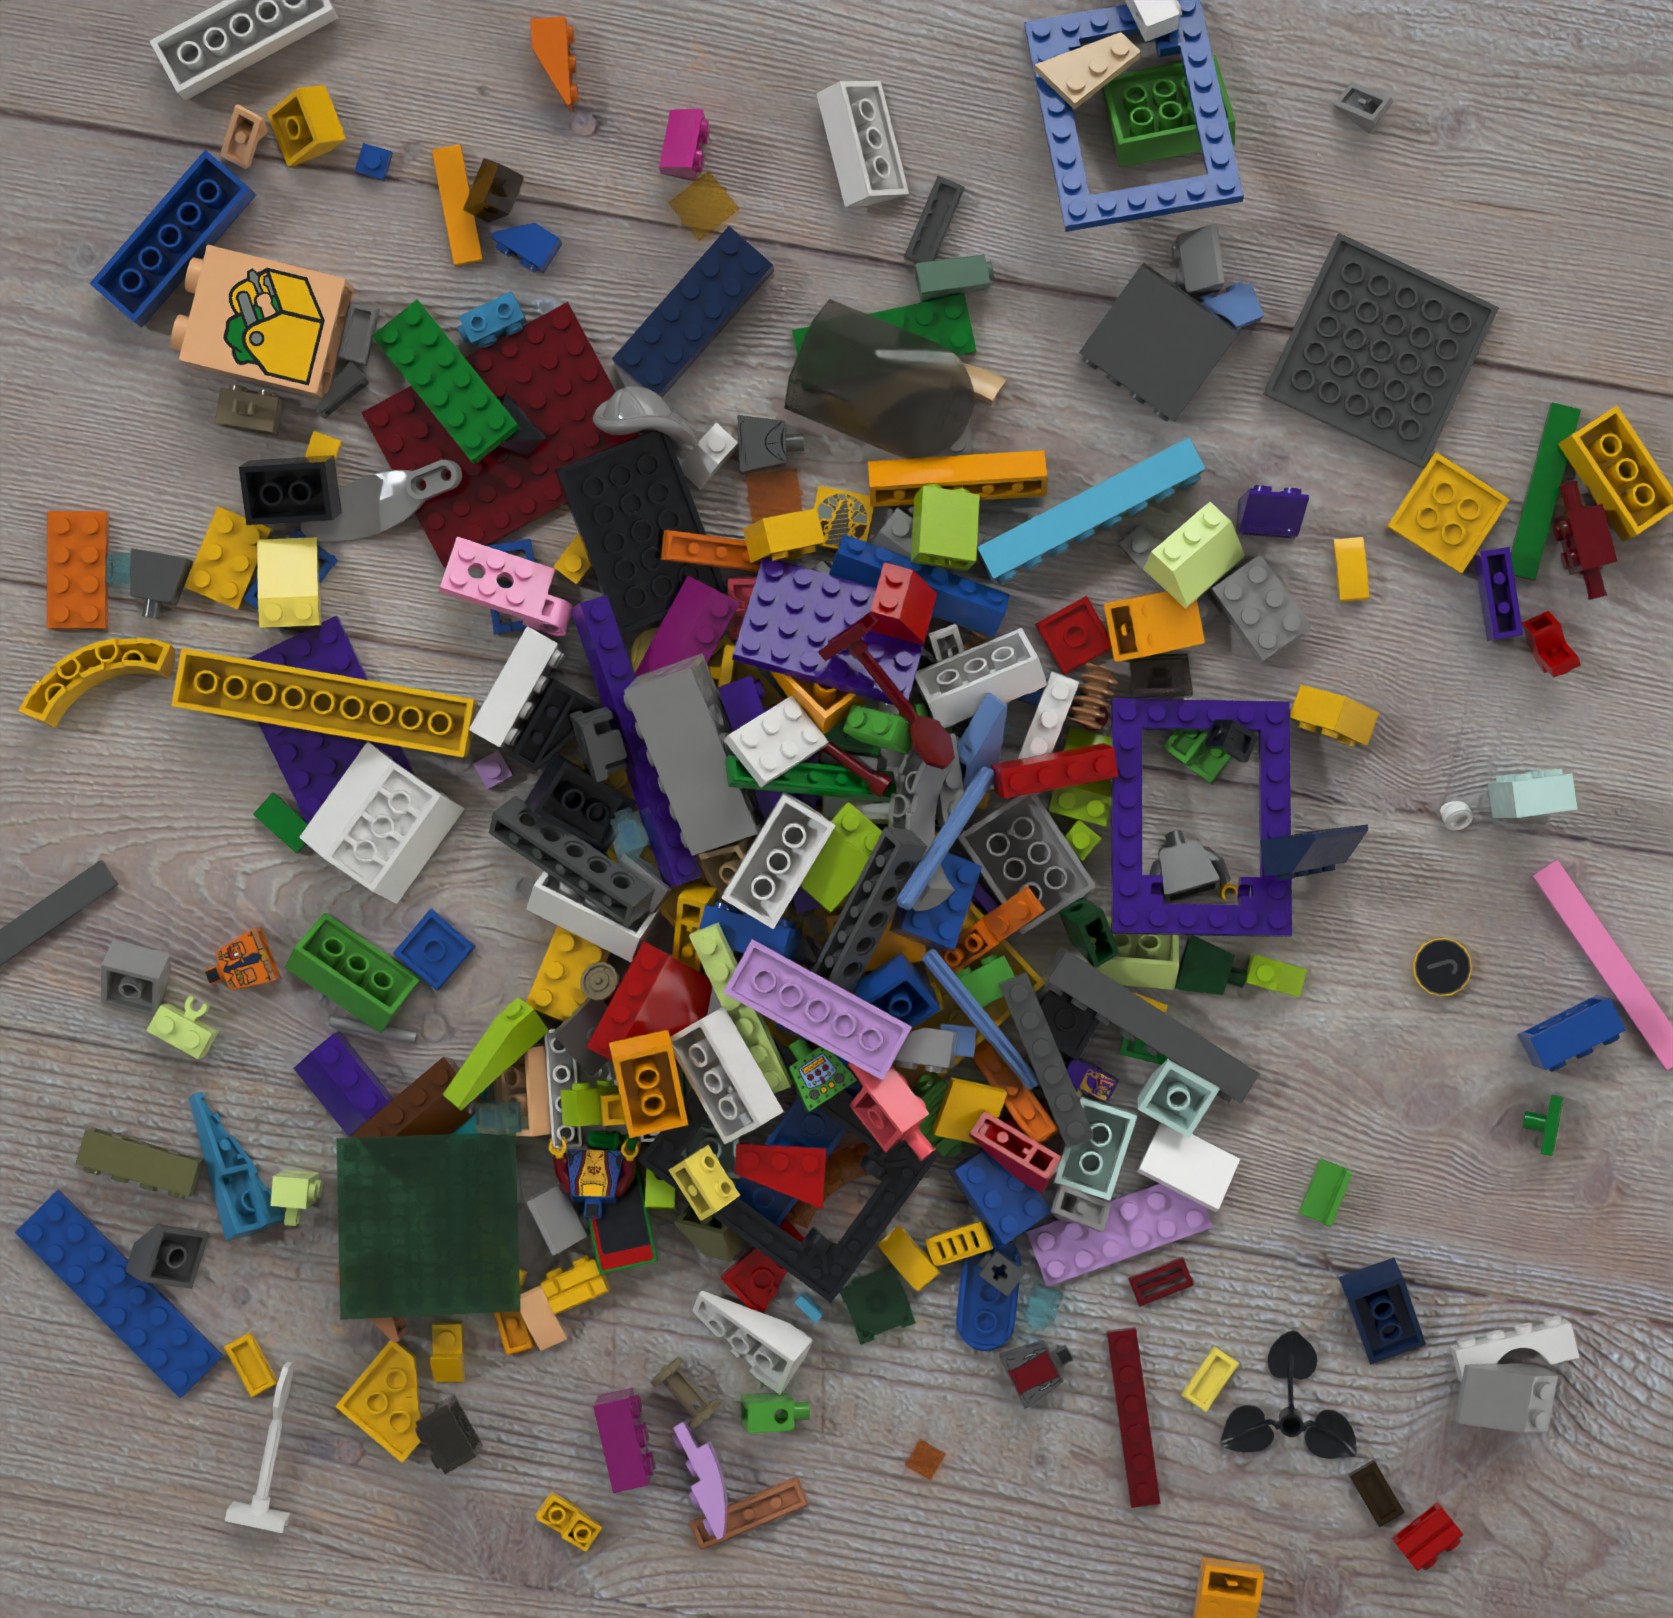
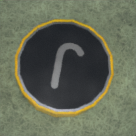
M1444 937L1433 938L1423 943L1418 948L1412 961V973L1418 986L1426 992L1437 996H1449L1462 990L1469 981L1472 972L1471 958L1467 950L1457 941Z

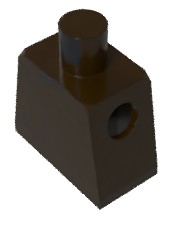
M483 159L463 210L487 223L509 215L520 192L524 176L500 163Z

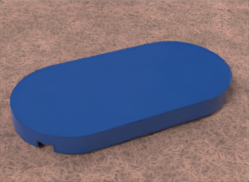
M989 1234L993 1249L988 1251L992 1253L997 1248L1021 1266V1257L1016 1245L1012 1241L1005 1245H996ZM975 1237V1238H974L975 1245H976V1246H979L977 1237ZM987 1251L962 1259L956 1313V1326L960 1336L971 1348L979 1351L995 1350L1012 1336L1015 1327L1019 1291L1018 1282L1007 1297L979 1276L978 1271L981 1267L977 1264ZM1004 1264L1000 1267L995 1265L992 1267L995 1273L994 1276H997L999 1273L1002 1275L1006 1274Z

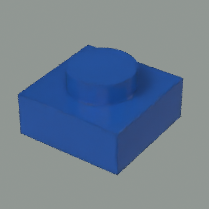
M363 143L355 172L385 182L393 153L389 150Z

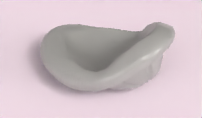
M627 386L624 389H619L609 400L602 403L593 415L594 425L601 431L611 435H626L643 429H652L674 437L690 446H695L699 443L679 414L672 411L659 394L648 388Z

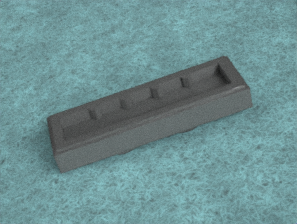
M937 176L905 252L904 259L915 264L935 261L965 186Z

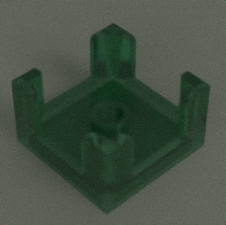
M893 1264L847 1281L840 1290L841 1297L847 1305L861 1345L874 1340L875 1335L900 1325L902 1328L916 1323L915 1315Z

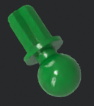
M591 1131L588 1134L587 1146L609 1151H617V1149L621 1151L623 1143L628 1139L627 1147L634 1151L640 1139L638 1137L629 1138L628 1133L619 1138L618 1131H613L612 1134Z

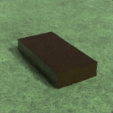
M1374 1460L1348 1474L1379 1527L1405 1513Z

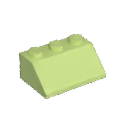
M1209 502L1151 551L1143 570L1186 609L1244 559L1245 554L1232 521Z
M1106 917L1111 929V917ZM1113 934L1120 954L1097 967L1098 971L1124 986L1175 990L1179 969V935ZM1093 937L1090 941L1095 944L1096 938Z

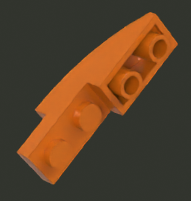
M1026 886L961 932L954 950L944 952L937 950V953L950 969L956 973L1045 911V908L1031 889Z

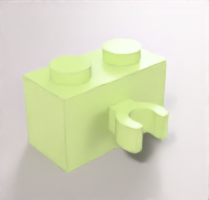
M192 995L185 1001L186 1012L169 1003L160 1005L146 1031L196 1059L205 1057L219 1033L218 1030L198 1020L199 1016L207 1013L209 1004L204 1003L199 1011L195 1010L193 1002L196 997Z
M283 1170L273 1176L270 1206L286 1207L284 1225L297 1226V1224H300V1208L307 1209L317 1202V1198H321L323 1182L318 1180V1172Z

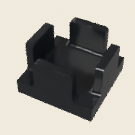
M1049 989L1048 992L1044 993L1039 1002L1058 1050L1078 1061L1100 1022L1094 1018L1097 1012L1089 1007L1085 1012L1071 1003L1073 997L1066 992L1059 996Z

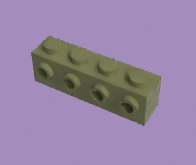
M91 1127L84 1132L76 1164L84 1166L83 1171L100 1175L101 1172L112 1174L111 1179L128 1183L129 1180L139 1182V1187L143 1189L157 1191V1188L167 1190L168 1195L171 1197L185 1199L186 1196L189 1197L195 1194L205 1159Z

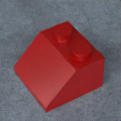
M884 562L870 610L879 621L870 631L924 645L937 593L913 570Z

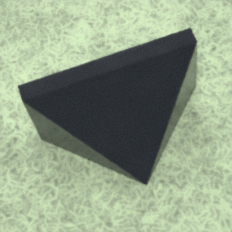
M507 393L499 401L521 428L501 443L500 446L528 457L546 437L512 396Z

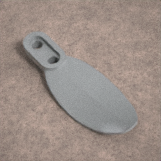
M440 460L415 471L390 470L363 477L339 489L342 512L339 516L328 521L301 522V531L307 537H317V540L321 541L355 540L382 533L411 517L427 499L456 488L462 479L461 468L452 460ZM448 470H450L451 472V478L449 480L446 477V472ZM423 480H425L426 482L425 490H423L421 487V483Z

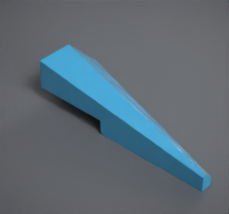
M203 1092L190 1096L189 1102L226 1242L256 1234L284 1222L286 1210L283 1211L281 1207L270 1206L272 1189L266 1188L257 1175L258 1169L233 1135L229 1136L221 1125L222 1119L218 1113L213 1114L203 1100L205 1097Z

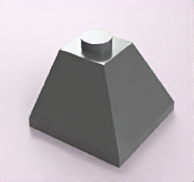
M157 1224L134 1243L125 1271L144 1283L192 1289L210 1233L202 1230Z

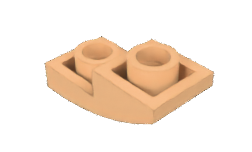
M541 1285L514 1297L520 1313L540 1351L567 1340L566 1333L557 1316L553 1314Z

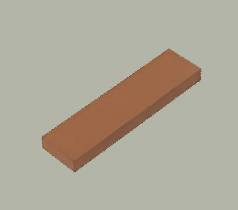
M798 1476L727 1505L726 1534L719 1540H717L715 1534L710 1536L703 1523V1519L706 1518L705 1515L691 1520L689 1524L700 1550H703L808 1506L809 1501Z

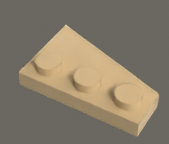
M1120 32L1035 64V72L1075 110L1137 61L1141 56V51Z

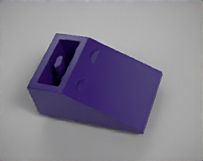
M1254 485L1253 489L1248 490L1239 498L1236 534L1295 539L1300 532L1309 495L1302 494V489L1284 488V491L1272 492L1271 486Z

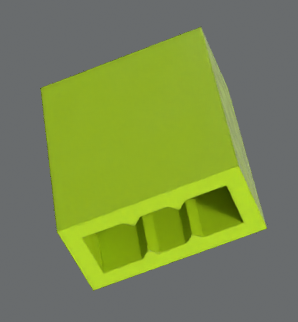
M937 484L923 485L914 496L911 562L968 571L977 558L980 495L970 493L967 489L948 490L942 489V486Z

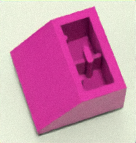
M670 110L659 164L661 174L695 180L696 173H702L705 159L702 144H708L710 135L709 120L705 119L704 110Z

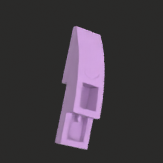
M687 1420L673 1427L675 1433L672 1434V1438L679 1450H685L689 1458L686 1461V1465L692 1476L698 1475L700 1479L690 1486L692 1490L689 1493L690 1499L696 1509L701 1507L706 1517L703 1519V1523L709 1535L715 1534L717 1540H719L726 1534L727 1494L723 1472L711 1441L700 1446L691 1428L688 1426Z

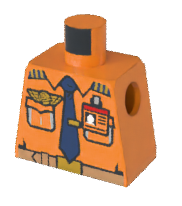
M262 927L251 929L217 950L215 954L219 964L205 969L207 979L211 985L226 980L230 990L272 982L282 978Z

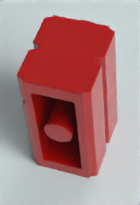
M1436 1502L1391 1539L1413 1567L1419 1571L1421 1568L1427 1570L1432 1567L1438 1560L1436 1556L1444 1550L1449 1552L1455 1549L1461 1542L1459 1538L1464 1534L1441 1505Z

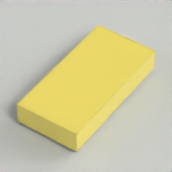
M1213 1346L1181 1395L1207 1412L1239 1365V1362Z

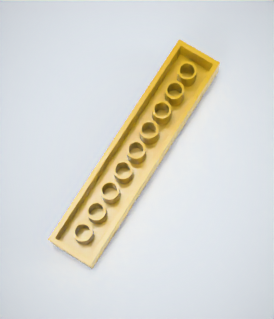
M181 648L171 706L468 758L473 735L469 728L476 718L479 700Z

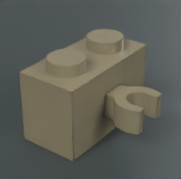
M230 384L229 389L220 388L215 416L216 424L223 427L278 436L284 401L276 397V392L259 389L258 394L247 392V387Z

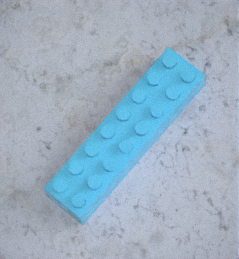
M1188 437L978 546L977 557L990 582L993 583L998 580L1001 585L1015 578V575H1017L1016 570L1024 567L1025 571H1028L1040 565L1043 561V556L1050 553L1053 558L1067 551L1070 542L1076 540L1080 544L1092 538L1096 534L1095 529L1102 526L1105 531L1119 524L1122 520V515L1129 513L1130 517L1144 511L1149 506V501L1154 499L1156 503H1159L1171 497L1175 493L1174 489L1181 486L1182 490L1198 483L1202 479L1200 474L1206 468Z

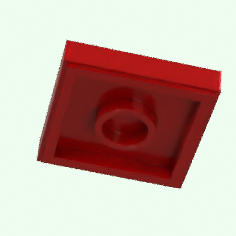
M1087 596L1035 624L1062 675H1066L1112 649L1110 637Z

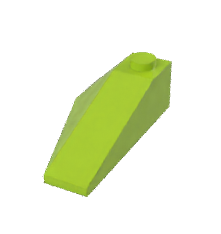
M517 997L499 1013L445 1090L443 1096L460 1111L463 1110L547 1034L549 1030L536 1011Z

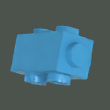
M512 291L458 316L462 325L458 326V330L464 342L470 341L474 347L480 346V348L494 344L497 341L496 337L504 333L510 336L523 329L522 325L527 323Z

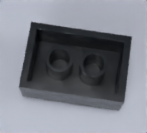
M334 455L249 460L239 466L246 525L328 521L335 519L342 513Z

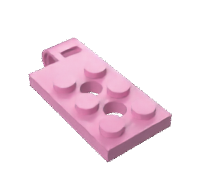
M460 537L456 538L439 592L523 619L522 625L540 630L545 635L556 638L566 635L572 616L571 609L573 606L571 603L548 594L555 572L554 568ZM478 568L482 570L484 577L474 579L469 575L468 570ZM500 577H506L512 582V586L510 588H502L497 584L496 580Z

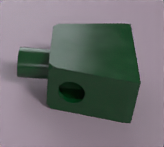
M1083 897L1060 910L1059 915L1070 942L1095 969L1120 954L1104 911ZM1093 937L1096 938L1095 944L1090 941Z
M1188 935L1178 969L1175 989L1223 995L1227 984L1243 988L1247 971L1232 967L1235 955L1194 935Z

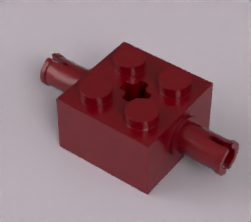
M1578 481L1559 485L1566 511L1563 512L1564 515L1555 518L1556 524H1553V532L1556 540L1561 541L1563 552L1560 554L1563 568L1565 570L1568 569L1569 575L1576 573L1583 575L1588 600L1607 596L1600 570L1603 569V566L1615 563L1618 560L1603 504L1588 508L1583 506Z

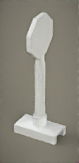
M292 1362L285 1363L276 1386L272 1406L273 1420L268 1430L256 1494L253 1495L251 1504L233 1501L226 1512L225 1521L278 1533H283L284 1527L289 1524L291 1513L269 1508L271 1499L269 1497V1490L282 1430L281 1417L289 1396L293 1377Z

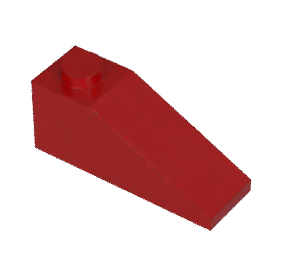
M984 1111L969 1133V1137L1016 1179L1041 1194L1058 1170L1062 1156Z

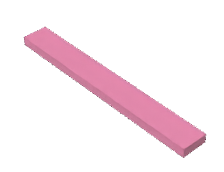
M1555 859L1531 877L1665 1070H1669L1673 1067V1026L1560 862Z

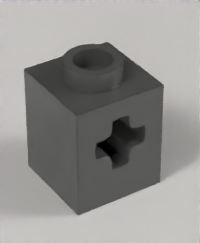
M997 1248L992 1253L987 1251L977 1264L981 1267L978 1271L979 1276L1007 1297L1025 1274L1024 1268ZM1004 1264L1006 1274L1002 1275L999 1273L997 1276H994L995 1273L992 1267L994 1265L1000 1267Z

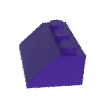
M340 1031L333 1033L293 1068L348 1137L394 1099Z

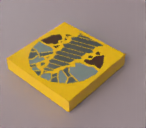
M818 485L814 508L818 510L825 543L819 546L837 550L843 534L867 542L874 507L870 505V496Z

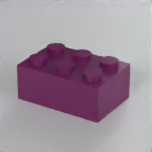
M632 1387L598 1395L593 1408L613 1493L648 1486L656 1466L653 1453H647L646 1446L647 1441H649V1434L646 1423L641 1424L640 1422L642 1404L639 1394L634 1395Z

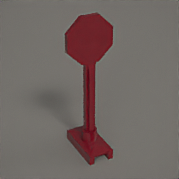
M871 611L828 641L829 644L820 649L818 653L827 661L847 649L854 659L857 658L902 716L910 723L909 728L914 750L926 765L943 770L955 758L951 736L938 720L923 715L919 716L915 712L912 705L867 650L869 647L862 638L879 621Z

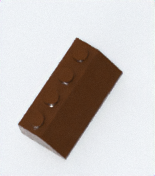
M442 1057L354 1132V1135L369 1154L397 1180L450 1137L453 1132L476 1112L488 1104L479 1094L460 1111L443 1096V1093L460 1070L451 1058Z

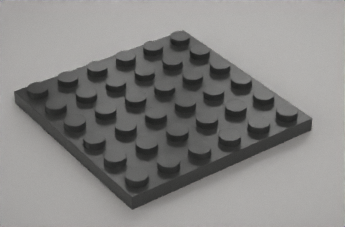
M1338 233L1262 395L1423 469L1499 307Z

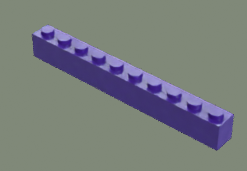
M605 595L581 602L573 607L571 612L603 706L607 707L613 714V719L609 720L611 730L618 729L621 733L627 755L623 759L627 765L625 771L662 880L671 888L703 877L696 855L692 856L689 848L686 849L681 841L680 832L682 830L678 821H674L669 811L670 801L667 794H663L658 784L659 775L656 767H652L648 761L646 753L648 748L645 740L640 739L635 728V722L637 721L633 711L630 712L625 705L624 690L634 681L635 676L608 596Z

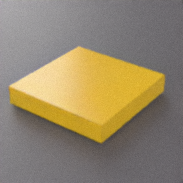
M951 1077L932 1128L933 1134L977 1144L969 1137V1133L984 1111L999 1118L1007 1092L1001 1088Z

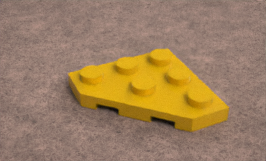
M390 1340L335 1407L401 1463L406 1460L423 1439L416 1356L399 1341L393 1343Z

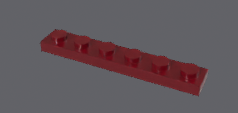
M1136 1327L1106 1331L1130 1506L1135 1508L1161 1504Z

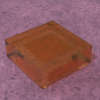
M919 1438L905 1466L931 1480L945 1453Z

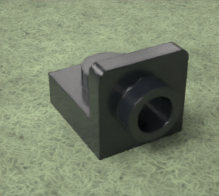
M1216 719L1208 731L1205 746L1209 749H1220L1239 762H1248L1258 735L1234 720Z

